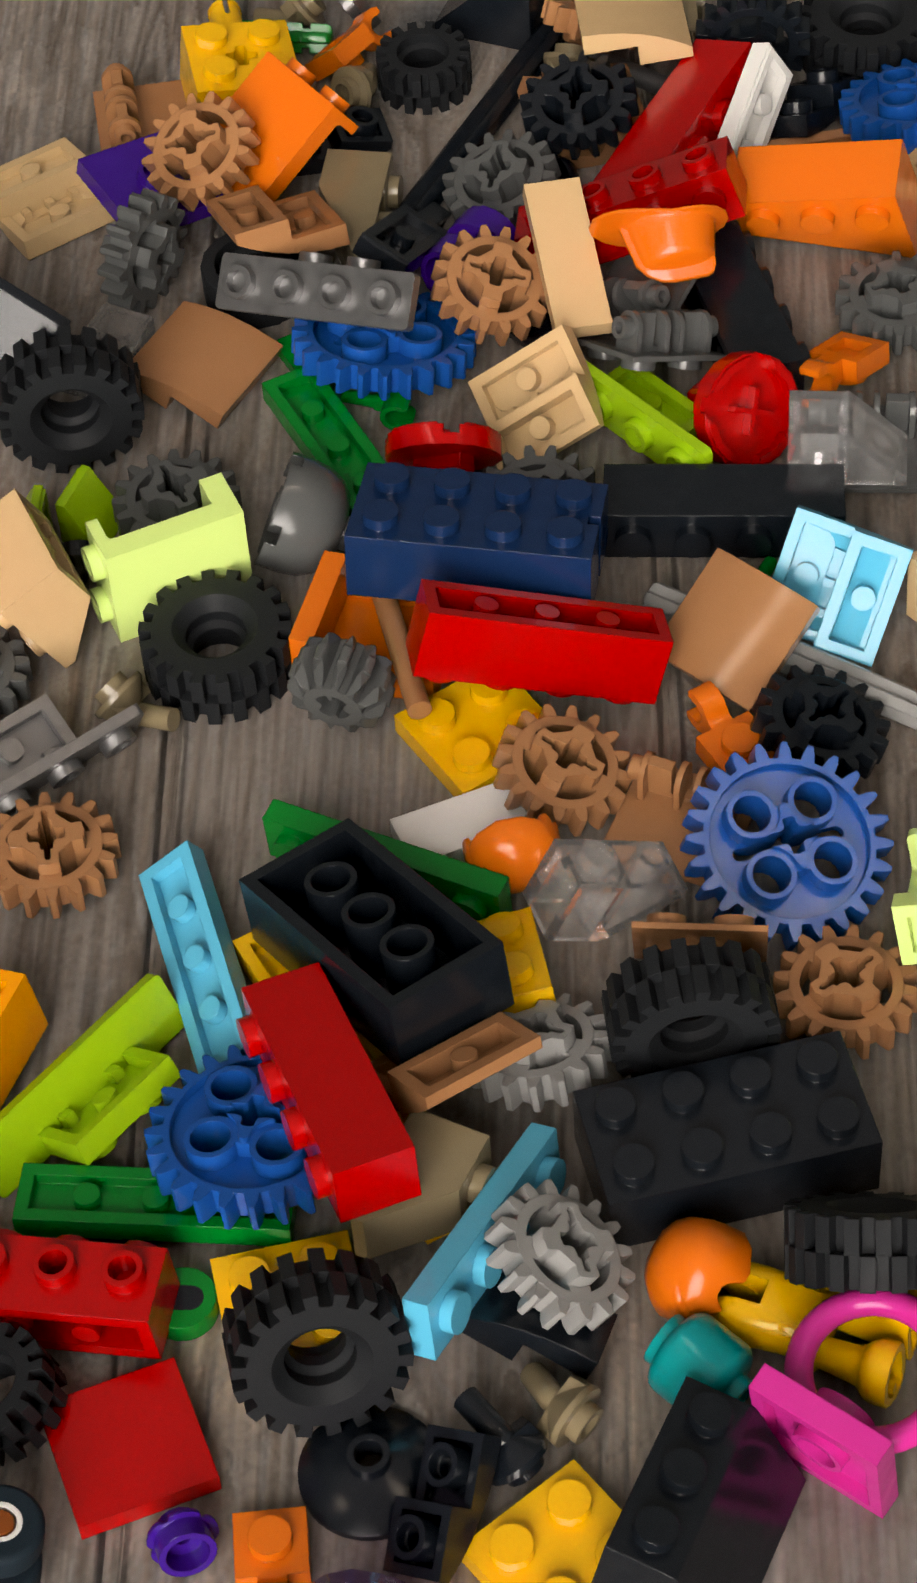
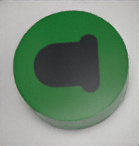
M178 1267L175 1268L180 1286L169 1324L167 1339L189 1341L204 1335L213 1327L219 1315V1304L215 1285L207 1274L195 1268Z

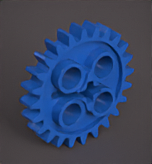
M902 59L901 66L893 67L883 64L881 65V73L866 71L863 73L864 80H851L850 88L842 89V98L838 99L840 124L842 125L843 133L851 135V141L903 139L908 154L917 148V63H913L908 59Z
M427 291L418 295L414 326L410 332L294 319L291 353L294 354V365L302 366V375L304 377L316 376V385L318 386L336 383L335 393L337 394L352 388L357 390L359 399L365 398L370 392H378L381 400L387 401L391 393L398 392L403 398L409 400L412 397L413 390H419L430 396L433 395L434 384L449 389L452 387V378H466V369L474 367L477 345L475 342L476 331L468 328L459 336L455 334L454 331L458 320L455 317L441 320L438 314L443 301L431 302V292Z
M784 741L780 743L771 759L763 746L756 744L749 754L748 763L743 757L734 752L725 764L726 772L715 766L711 769L705 779L708 788L698 786L690 800L697 809H689L681 825L693 833L685 835L679 847L681 852L697 856L689 862L684 870L685 877H704L705 880L695 895L696 900L701 901L715 897L720 902L713 914V920L714 917L724 914L751 916L755 919V925H768V942L775 933L781 934L786 951H793L798 944V937L801 934L818 942L822 940L823 926L829 925L837 937H842L850 927L849 921L858 925L863 922L870 913L866 904L875 905L884 893V889L877 882H884L891 873L893 866L879 858L887 856L894 846V841L876 836L884 828L889 818L888 815L869 814L868 808L878 796L875 791L857 795L853 790L860 777L858 771L852 772L841 779L835 774L839 757L833 755L823 766L815 764L814 747L808 745L801 757L794 759L792 758L788 743ZM794 800L810 802L816 807L820 818L804 816L796 808ZM744 814L750 816L757 823L759 832H748L741 829L733 819V815ZM835 830L840 834V837L835 835L818 837L821 833ZM780 838L782 844L773 846L776 840ZM801 845L797 852L793 853L791 847ZM733 854L738 856L755 854L751 859L745 861H736L733 858ZM814 859L830 861L839 871L840 878L824 876L818 871ZM763 873L769 875L779 886V893L763 891L755 883L753 874Z
M234 1044L230 1045L227 1051L228 1060L219 1063L216 1059L206 1054L202 1056L205 1071L200 1074L187 1069L179 1071L182 1089L175 1087H163L161 1089L164 1106L150 1107L149 1115L152 1126L144 1129L148 1148L146 1155L152 1177H156L161 1195L172 1194L177 1211H184L194 1205L197 1220L202 1224L209 1220L216 1212H220L224 1229L229 1230L237 1222L240 1215L249 1216L253 1230H259L265 1214L274 1213L282 1225L289 1224L290 1219L289 1208L298 1205L311 1215L316 1212L313 1199L314 1194L307 1179L303 1159L307 1158L308 1155L304 1148L293 1151L288 1142L280 1111L284 1110L285 1107L282 1101L274 1104L269 1102L258 1071V1064L263 1063L259 1055L248 1058L247 1055L242 1056L240 1050Z

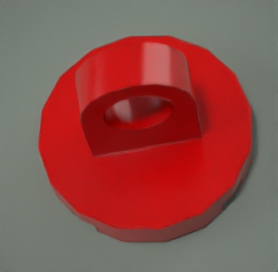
M751 350L731 352L716 361L705 376L687 393L688 399L694 402V429L697 437L711 448L713 460L718 463L768 464L781 455L793 438L797 425L792 424L794 409H799V392L793 374L780 359Z
M438 421L411 423L396 427L387 434V439L385 438L386 462H397L405 466L437 469L460 468L465 471L474 472V470L484 469L487 466H495L502 461V437L498 431L489 426L470 422L459 424V432H450V429H444V423H438Z

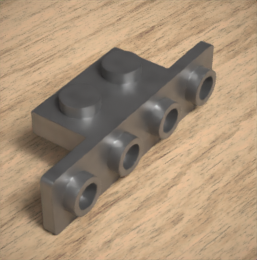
M306 251L299 252L298 260L226 252L222 256L215 305L218 309L410 332L414 326L421 279L418 274L411 272L380 269V261L348 256L346 265L332 264L333 256Z
M47 693L1 719L0 812L10 816L17 814L16 800L21 798L30 804L32 798L29 794L48 783L51 784L53 789L64 786L85 770L82 763L102 752L106 758H109L131 745L137 738L134 732L137 730L144 715L138 704L131 705L77 738Z

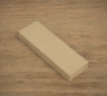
M580 177L523 184L522 196L552 330L563 324L572 327L576 338L612 333L613 320L594 238L589 231L590 221Z

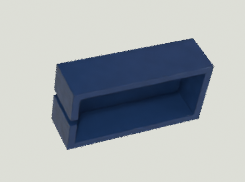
M368 462L344 535L347 595L416 601L421 579L595 600L598 576L601 574L608 543L609 484L591 483L581 479L558 480L526 477L518 473L503 475L470 472L460 468L437 469L405 466L397 462L383 464Z

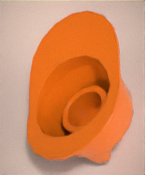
M704 204L679 208L619 209L603 213L594 218L589 225V231L591 236L600 242L627 247L635 267L646 277L661 283H677L708 277L714 273L716 268L715 233L725 226L728 221V215L726 210L719 206Z

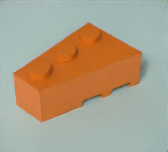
M903 139L738 147L737 160L747 182L746 216L737 219L742 232L748 230L752 236L892 255L893 251H899L902 257L909 258L917 254V178Z

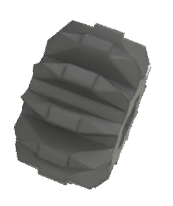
M328 632L324 638L309 637L306 645L300 649L297 658H294L288 674L290 679L287 689L293 694L292 704L297 708L308 710V718L310 720L320 719L326 722L330 729L337 725L344 727L349 732H356L359 727L374 728L378 719L383 716L386 707H390L395 693L394 684L396 676L391 671L392 661L387 657L376 655L375 645L364 646L358 643L354 636L348 640L340 638L335 633Z

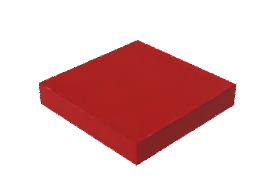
M174 1357L68 1394L66 1407H53V1410L62 1418L56 1430L46 1425L43 1427L82 1540L222 1489L217 1469Z

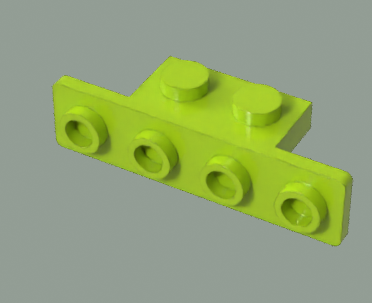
M586 360L599 398L604 426L625 440L632 450L637 453H643L657 464H713L711 448L698 439L694 429L693 401L650 371H634L618 366L610 373L605 374Z
M148 973L140 979L0 1111V1197H8L19 1186L23 1163H43L53 1155L89 1166L93 1161L103 1158L115 1148L118 1137L140 1116L149 1113L150 1107L158 1106L162 1102L161 1089L163 1087H171L180 1078L179 1070L171 1057L167 1054L159 1053L184 1028L178 1004L159 975Z

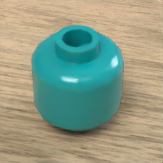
M695 1313L687 1318L676 1314L660 1329L645 1352L644 1360L650 1364L647 1375L648 1383L653 1391L671 1405H673L686 1376L742 1402H746L750 1396L748 1386L752 1379L747 1376L753 1362L750 1346L708 1313Z

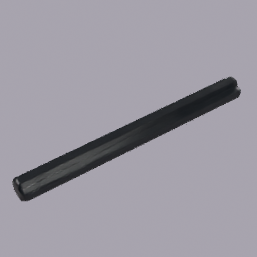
M543 21L539 24L399 204V207L406 204L419 212L432 202L438 205L443 202L442 192L446 190L442 176L443 174L454 172L450 159L452 157L465 158L468 155L465 144L470 142L479 147L484 144V134L490 132L494 135L520 101L517 89L522 77H538L541 74L540 65L543 64L544 53L554 52L556 43H565L562 37L563 33L553 31L554 26L545 25Z

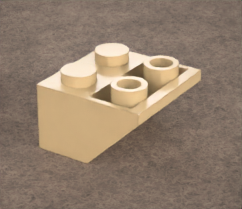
M14 488L0 499V625L7 630L14 625L18 628L24 642L37 656L41 657L48 653L63 667L68 668L76 661L91 596L48 518Z

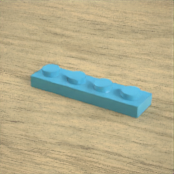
M186 840L138 876L197 1071L200 1074L205 1071L202 1056L206 1054L221 1063L228 1060V1046L234 1044L240 1050L242 1056L247 1055L236 1024L237 1018L246 1016L241 987L246 986L204 851Z
M533 1122L530 1123L403 1296L404 1318L412 1339L411 1344L414 1355L436 1361L452 1337L463 1332L469 1321L472 1309L486 1289L493 1288L499 1281L503 1269L489 1267L486 1263V1258L497 1249V1247L484 1239V1233L495 1223L491 1218L492 1213L510 1195L512 1196L523 1184L528 1182L536 1189L544 1180L552 1179L560 1195L566 1178V1163L560 1158L556 1128ZM529 1222L527 1225V1231L530 1229Z

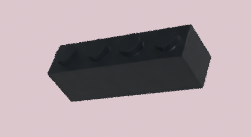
M736 219L729 221L722 229L715 233L716 268L714 273L708 277L698 278L684 303L688 310L704 309L710 315H714L717 318L719 329L717 335L712 338V351L728 355L731 352L751 350L780 359L793 374L799 392V401H801L800 396L804 393L805 375H800L799 368L806 360L810 359L808 348L804 341H796L793 335L790 312L785 303L778 304L774 297V286L770 271L766 266L759 267L751 233L748 230L742 232Z
M604 464L603 484H609L608 543L604 557H712L716 549L720 548L735 557L766 558L770 556L779 558L798 505L843 521L846 520L844 464Z

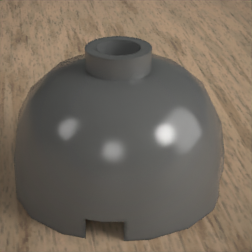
M293 452L283 476H286L284 486L281 485L279 492L276 493L269 512L254 565L277 573L298 576L316 572L324 550L336 552L338 549L345 552L344 535L350 519L351 495L345 480L332 467L317 459Z

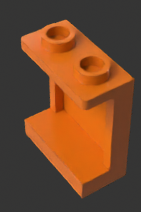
M268 51L231 97L254 120L256 124L252 129L261 138V144L251 148L252 152L260 159L259 164L246 166L244 173L251 181L248 185L236 182L232 186L234 192L258 185L273 202L277 201L279 196L336 126H342L351 135L359 128L358 125L344 114L351 105L326 84L317 92L311 87L317 77L293 57L285 65ZM219 123L223 128L228 127L224 124Z
M324 550L288 638L291 663H293L294 658L298 657L300 649L306 645L309 637L324 638L328 632L335 633L340 638L348 640L354 636L356 641L364 646L375 645L376 655L384 656L391 660L372 597L347 595L345 554ZM398 599L407 630H409L416 601ZM392 665L391 671H392V672L394 673V675H395V671H394V668H393V665ZM423 677L428 696L440 691L442 683H435ZM396 678L393 697L403 699Z

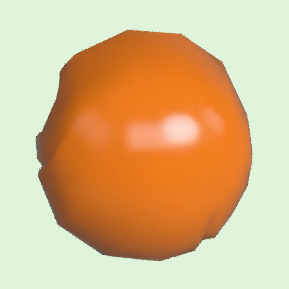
M546 813L540 814L537 819L519 816L497 820L477 833L472 841L466 838L462 842L465 862L508 876L511 895L533 890L550 879L561 860L562 854L558 825L556 822H552Z
M698 1217L682 1218L666 1227L653 1244L646 1259L644 1271L646 1290L651 1304L658 1315L670 1320L676 1314L687 1318L700 1312L710 1315L720 1313L722 1308L717 1298L722 1287L726 1284H742L747 1281L750 1274L752 1247L746 1234L722 1222Z

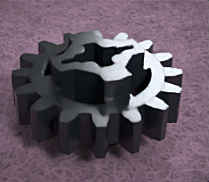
M717 0V6L709 3L703 5L702 19L696 20L695 40H719L721 38L727 41L751 42V44L769 42L789 69L800 72L803 69V56L810 55V17L802 16V3L800 0L788 5L787 0Z
M581 51L578 61L570 62L565 54L559 55V66L552 68L545 63L540 65L541 79L527 78L526 86L528 93L520 95L519 99L525 132H532L536 143L545 140L549 145L551 153L555 154V157L563 149L569 150L571 160H578L581 150L589 149L594 158L600 156L599 145L607 143L614 148L618 147L619 139L617 132L628 133L633 126L631 117L639 116L635 80L633 77H627L626 68L622 62L611 67L608 54L603 53L595 62L589 61V56L584 55V51Z
M815 664L811 675H805L797 665L790 667L786 678L775 673L771 676L767 688L762 687L752 710L755 712V715L751 722L750 730L761 734L757 744H761L766 752H775L780 743L784 741L788 743L792 758L799 759L807 746L810 745L814 747L815 764L823 766L828 759L835 755L839 757L835 774L841 779L855 771L860 773V777L867 779L870 777L875 764L880 763L889 741L886 739L891 723L888 720L879 718L884 707L882 701H867L864 698L868 690V686L865 683L856 685L853 688L845 684L847 672L840 670L834 678L826 677L822 665Z

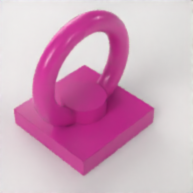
M848 1290L822 1301L799 1323L787 1348L784 1374L764 1363L748 1386L752 1406L757 1409L795 1465L883 1519L899 1496L895 1454L905 1452L917 1446V1409L902 1420L887 1425L875 1426L871 1417L846 1396L824 1387L817 1391L814 1380V1361L817 1351L825 1338L837 1327L853 1319L869 1316L890 1318L907 1325L917 1333V1297L908 1293L892 1294L890 1291H876V1294H860V1291Z

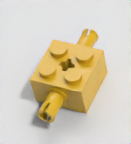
M217 0L208 9L209 22L200 25L181 26L180 80L186 101L188 94L194 93L201 102H204L209 91H214L222 101L228 96L232 97L268 51L285 65L292 57L296 59L286 20L257 19L251 22H243L241 8L236 1L227 0L229 13H226L223 1Z

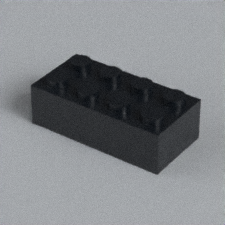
M349 818L239 879L253 939L289 971L319 962L352 1027L397 1066L515 1004L503 942Z
M840 1030L573 1091L575 1140L593 1198L602 1203L601 1212L599 1213L600 1219L604 1223L618 1221L621 1226L619 1231L613 1236L616 1244L633 1246L657 1240L666 1227L674 1221L686 1217L711 1219L727 1224L783 1211L784 1203L794 1198L805 1199V1196L815 1194L829 1196V1193L835 1192L856 1194L858 1191H869L879 1188L883 1141Z

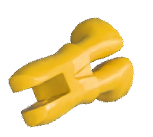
M751 1262L747 1281L742 1284H726L724 1289L731 1296H718V1303L722 1311L711 1316L745 1341L750 1348L785 1356L792 1335L803 1318L822 1301L840 1292L829 1291V1288L811 1289L806 1288L805 1284H792L789 1282V1279L784 1278V1271L768 1265ZM908 1290V1294L917 1297V1290ZM869 1316L853 1319L837 1327L822 1342L815 1357L814 1372L821 1369L856 1387L864 1401L886 1409L892 1405L899 1393L904 1379L906 1360H911L917 1346V1333L907 1325L890 1318ZM837 1330L870 1343L859 1345L834 1337Z

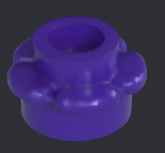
M177 1507L165 1512L152 1525L146 1537V1544L151 1549L152 1559L159 1563L161 1569L166 1574L175 1577H187L203 1571L214 1561L217 1554L215 1539L219 1534L218 1523L209 1514L201 1516L199 1510L195 1508Z

